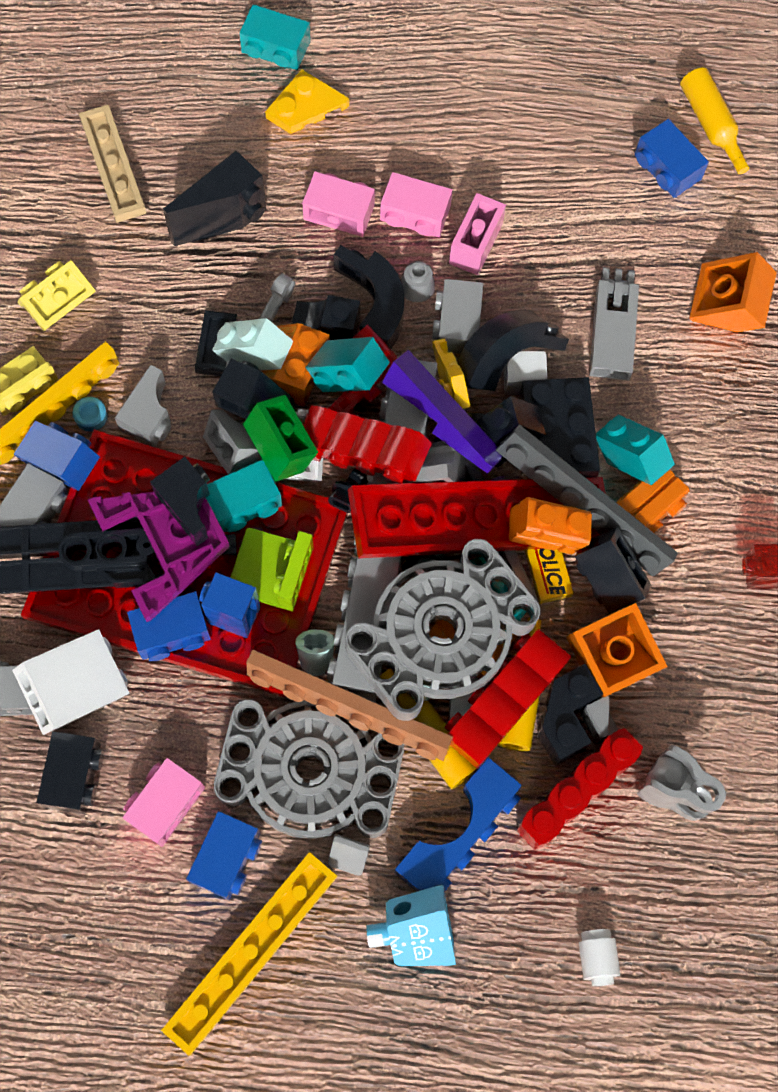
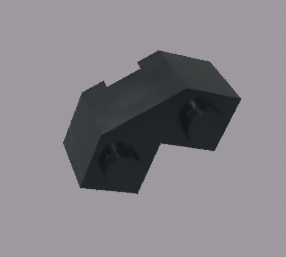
M231 358L212 391L217 407L244 419H247L256 403L286 395L294 411H296L294 399L291 395L274 383L256 365L248 361H242L241 363Z
M586 664L555 679L548 692L537 737L554 766L581 753L591 744V740L580 724L576 714L583 711L586 705L599 700L603 692Z

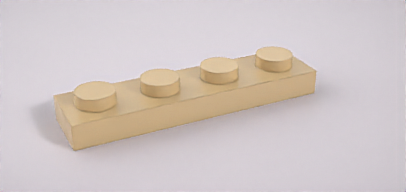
M109 104L79 113L116 223L147 214Z

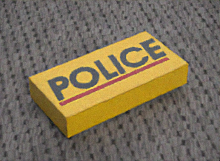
M548 549L524 550L539 604L573 596L574 593L562 552H559L557 549L555 551Z

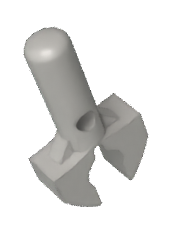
M283 273L276 278L270 288L272 296L259 319L267 318L269 321H273L283 301L287 303L292 295L295 286L293 278Z

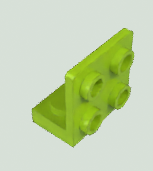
M247 528L230 578L256 587L259 602L293 611L313 551V536L299 531L295 541Z

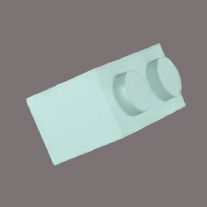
M267 318L226 322L219 330L217 341L212 350L226 362L232 358L241 363L242 361L251 362L259 370L281 369L293 340Z

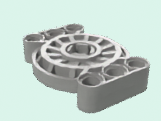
M473 539L464 546L459 563L454 561H430L417 564L400 573L387 585L379 598L373 618V625L357 623L348 629L345 637V651L391 714L399 720L410 721L420 713L424 696L432 699H453L469 695L489 682L497 674L508 654L512 634L520 636L530 633L539 619L540 606L493 546L485 540ZM479 554L485 559L486 563L479 566L474 565L469 561L468 556ZM407 581L401 588L399 587L403 582ZM494 581L503 582L507 586L508 592L504 594L496 593L492 590L490 583ZM390 597L392 601L388 613L381 614L383 606ZM516 609L527 611L530 615V621H518L514 617L513 611ZM436 620L449 622L455 630L454 638L452 640L450 638L441 639L436 636L431 638L429 636V625ZM358 636H364L371 641L372 645L366 650H358L352 645V641ZM503 644L501 655L497 662H495L492 658L497 645ZM379 665H388L392 668L394 675L389 679H380L375 675L374 669ZM483 670L488 672L484 677L471 684V680L476 678ZM460 686V688H456V689H452V690H442V689H439V688H452V687ZM404 693L410 694L415 698L416 705L411 709L401 708L396 698Z
M243 700L234 707L214 781V791L224 805L237 807L249 799L253 809L264 822L277 831L296 838L315 839L331 836L346 829L354 821L359 832L365 837L377 838L386 832L402 764L404 744L396 745L398 752L395 756L384 757L378 751L380 744L388 742L382 737V734L379 733L371 739L368 731L357 729L359 732L354 733L342 721L343 717L337 714L335 716H328L320 711H312V709H317L316 705L307 701L289 703L274 710L267 717H265L260 704L253 700ZM304 710L302 712L292 713L286 717H283L284 715L291 713L293 711ZM248 711H253L259 715L258 721L250 727L241 725V716ZM276 721V723L269 728V725ZM363 741L367 744L364 748L361 745ZM243 745L250 749L248 758L241 762L233 760L231 758L233 749ZM315 758L323 764L324 773L322 772L318 778L306 783L297 774V767L304 759ZM383 776L389 780L391 786L386 792L377 793L370 786L371 780L374 777ZM230 780H236L241 783L240 792L233 797L224 796L222 793L224 784ZM259 790L260 793L254 798L253 793ZM266 804L278 816L277 822L266 815L260 806ZM351 810L352 814L346 819L345 814ZM376 811L382 816L383 822L378 828L370 829L363 824L362 818L367 812ZM336 820L339 822L330 828L316 830L317 826L327 825ZM289 822L297 826L308 827V831L295 830L286 827V824Z

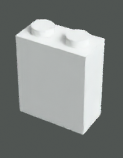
M99 629L24 661L12 670L43 735L130 694L127 689V678L123 671L117 668L112 657V647L109 641L102 637Z

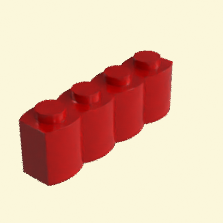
M311 406L302 424L318 451L313 459L314 461H320L321 458H325L340 468L347 469L348 465L355 466L358 471L370 476H374L376 472L382 473L385 478L402 484L404 480L416 481L432 445V442L419 431L403 426H392L374 419H364L345 412H336L320 406Z
M539 629L532 636L526 634L520 638L513 647L518 653L510 662L506 659L494 676V681L487 688L483 686L468 699V702L472 705L464 715L457 712L444 727L449 732L448 735L453 737L450 746L477 769L572 657Z
M626 728L613 732L605 739L595 753L586 757L575 768L570 777L560 781L543 802L533 806L526 813L517 827V832L534 850L546 846L561 832L565 824L573 821L585 810L590 800L601 795L613 783L616 776L624 773L637 761L642 753L643 746Z

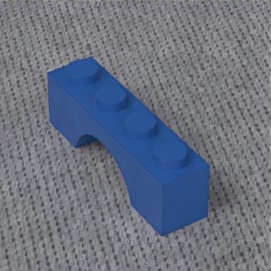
M488 757L465 784L463 789L470 805V821L466 831L459 838L447 844L432 845L418 841L396 867L394 873L415 892L439 885H444V891H446L452 884V881L447 877L457 866L462 871L475 856V853L471 850L473 845L479 838L485 843L497 829L498 825L494 822L501 811L508 815L520 801L521 797L516 793L522 785Z

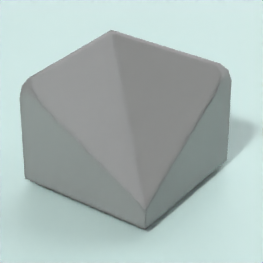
M609 695L586 705L581 712V716L597 744L605 741L609 735L619 730L609 713Z

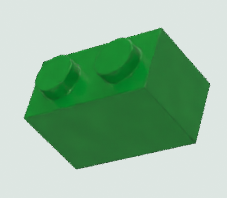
M286 395L256 403L243 424L275 482L303 473L318 453Z

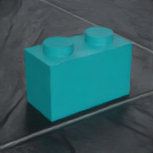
M252 5L239 32L242 53L252 58H261L273 62L280 67H289L295 70L299 69L311 42L310 22L257 5Z
M373 337L327 340L305 368L312 376L315 385L322 392L364 391L371 389L390 362Z
M619 414L596 433V440L608 465L649 485H653L675 465L663 434Z
M263 460L207 484L210 495L206 499L223 532H236L244 528L248 521L257 517L267 518L275 514L278 508L282 506L281 494Z

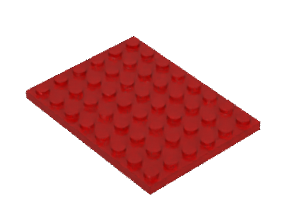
M93 430L89 440L92 443L90 449L99 455L100 458L80 490L77 491L70 488L57 523L97 520L88 502V499L101 496L104 499L123 496L122 493L128 492L131 495L153 492L150 481L184 456ZM185 456L192 466L198 463L210 479L207 484L228 475L221 466ZM275 482L282 500V506L278 508V511L267 518L257 517L247 522L244 528L236 532H224L225 535L236 534L237 555L219 556L203 571V575L200 578L195 579L177 597L196 591L199 598L206 581L212 582L215 573L231 577L247 528L295 541L298 532L301 531L313 536V551L294 610L289 611L260 602L261 608L248 638L208 624L203 611L211 640L205 641L204 646L195 650L184 651L182 648L169 652L170 656L162 660L287 698L280 689L273 686L265 688L254 683L250 676L247 675L246 662L252 650H255L297 669L300 660L295 644L296 638L301 633L310 630L348 513L330 505L328 497ZM111 548L107 552L106 557H117L122 552V548ZM77 550L72 555L71 560H81L86 555L87 550ZM59 555L43 556V558H57V557H59ZM160 562L152 565V571L155 576L165 573ZM99 587L29 592L21 612L23 619L80 636L99 629L102 637H105L110 645L138 653L127 614L128 611L139 608L131 591L138 587Z

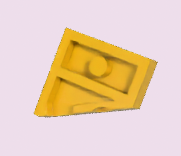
M301 69L265 111L266 119L292 134L303 129L309 123H316L325 119V114L337 108H340L341 111L349 107V98Z
M446 339L432 341L435 360L438 363L439 380L437 381L463 409L469 408L470 402L464 373L457 364L453 352L448 353Z

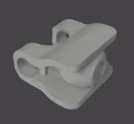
M670 745L660 754L645 778L646 784L637 793L640 798L649 804L659 808L671 809L691 821L700 820L706 817L708 813L718 810L726 799V791L723 784L702 770L693 756L675 745ZM704 785L710 787L714 791V802L712 800L710 792L703 787ZM687 806L691 807L692 809L698 812L691 811Z

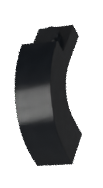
M340 245L334 253V270L365 288L374 301L370 312L359 325V332L368 324L392 349L398 340L403 326L405 302L401 280L393 266L376 251L366 260L359 251L349 250Z
M513 310L500 314L481 326L462 349L457 364L464 373L465 383L468 388L495 391L503 369L518 352L530 347L565 351L569 339L558 331L559 327L545 321L532 310Z

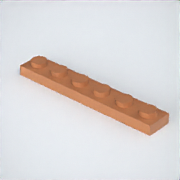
M252 650L246 662L247 675L259 686L265 688L273 686L280 689L291 700L297 702L305 700L316 705V708L325 715L335 716L337 714L348 719L349 723L357 729L363 731L371 729L382 734L386 741L394 745L405 744L416 749V752L426 759L435 760L437 758L444 761L453 737L413 719L410 721L399 720L386 707L255 650Z

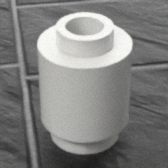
M597 929L582 932L579 950L583 979L591 980L593 987L613 985L614 977L621 976L616 939L611 937V930Z

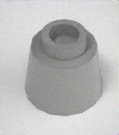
M420 261L412 262L406 266L401 278L404 297L412 302L428 300L435 291L431 267Z

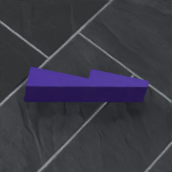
M409 350L393 362L382 383L435 420L437 425L432 434L488 474L503 457L496 451L498 446Z

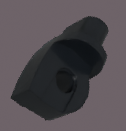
M354 468L346 482L336 481L332 486V494L328 499L330 505L346 513H351L348 489L352 485H368L367 475Z

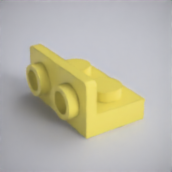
M72 260L65 265L58 261L45 271L48 276L39 284L33 280L19 291L22 297L19 298L17 303L21 307L24 306L43 331L96 292Z
M34 346L0 368V412L3 416L20 410L26 404V401L38 393H44L58 380L51 364L44 360Z

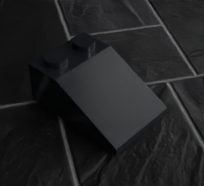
M237 151L233 152L163 208L171 243L174 246L194 242L243 229L250 222L258 221L266 210L263 176Z

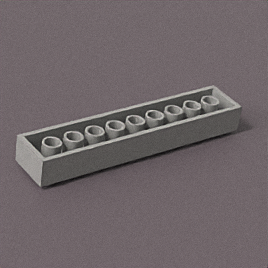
M418 360L436 379L438 363ZM386 386V396L382 399L380 409V421L392 426H403L419 431L426 437L429 416ZM376 472L374 476L367 475L368 485L399 484L385 478L382 473ZM404 480L402 484L415 483V482H414V481ZM354 540V545H355L354 555H355V556H358V555H357V549H356V542H355V540ZM403 556L361 559L351 557L347 576L349 578L348 588H351V591L344 590L341 604V620L345 621L344 625H337L334 639L335 654H338V658H331L328 668V683L376 703L377 694L349 659L345 651V637L348 629L354 624L367 623L373 625L378 600L387 585L400 574ZM390 597L383 606L381 614L388 613L392 601ZM358 636L352 641V645L358 650H366L372 645L371 641L364 636ZM379 665L374 669V673L378 678L381 676L383 665Z

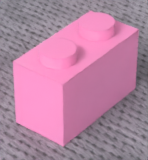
M314 172L302 203L303 219L363 237L375 206V189L362 182L353 183L340 179L330 173Z
M392 172L381 201L380 220L393 227H405L415 230L424 236L432 235L440 238L451 207L453 189Z
M476 193L451 244L450 265L479 275L503 225L506 204Z
M168 758L162 764L158 762L153 766L146 777L148 784L140 794L135 792L129 798L123 809L126 813L122 817L126 822L161 847L164 846L205 789L201 781Z

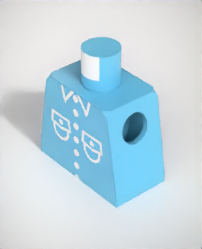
M444 885L389 899L386 902V922L366 926L369 948L391 945L394 963L398 966L456 965L454 938Z

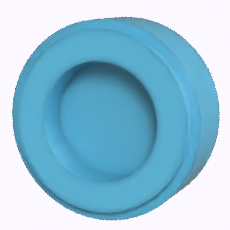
M96 397L80 399L76 402L72 411L77 426L89 432L102 428L108 417L105 405Z

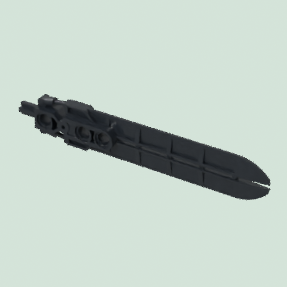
M132 517L102 531L97 520L0 527V559L22 558V560L0 561V594L99 587H140L164 575L155 576L152 571V565L157 564L159 560L138 517ZM236 534L225 535L230 547L221 556L237 555ZM111 548H122V552L117 557H106L107 552ZM77 550H87L86 555L81 560H71L72 555ZM59 555L57 558L31 559V557ZM203 572L196 579L200 578Z

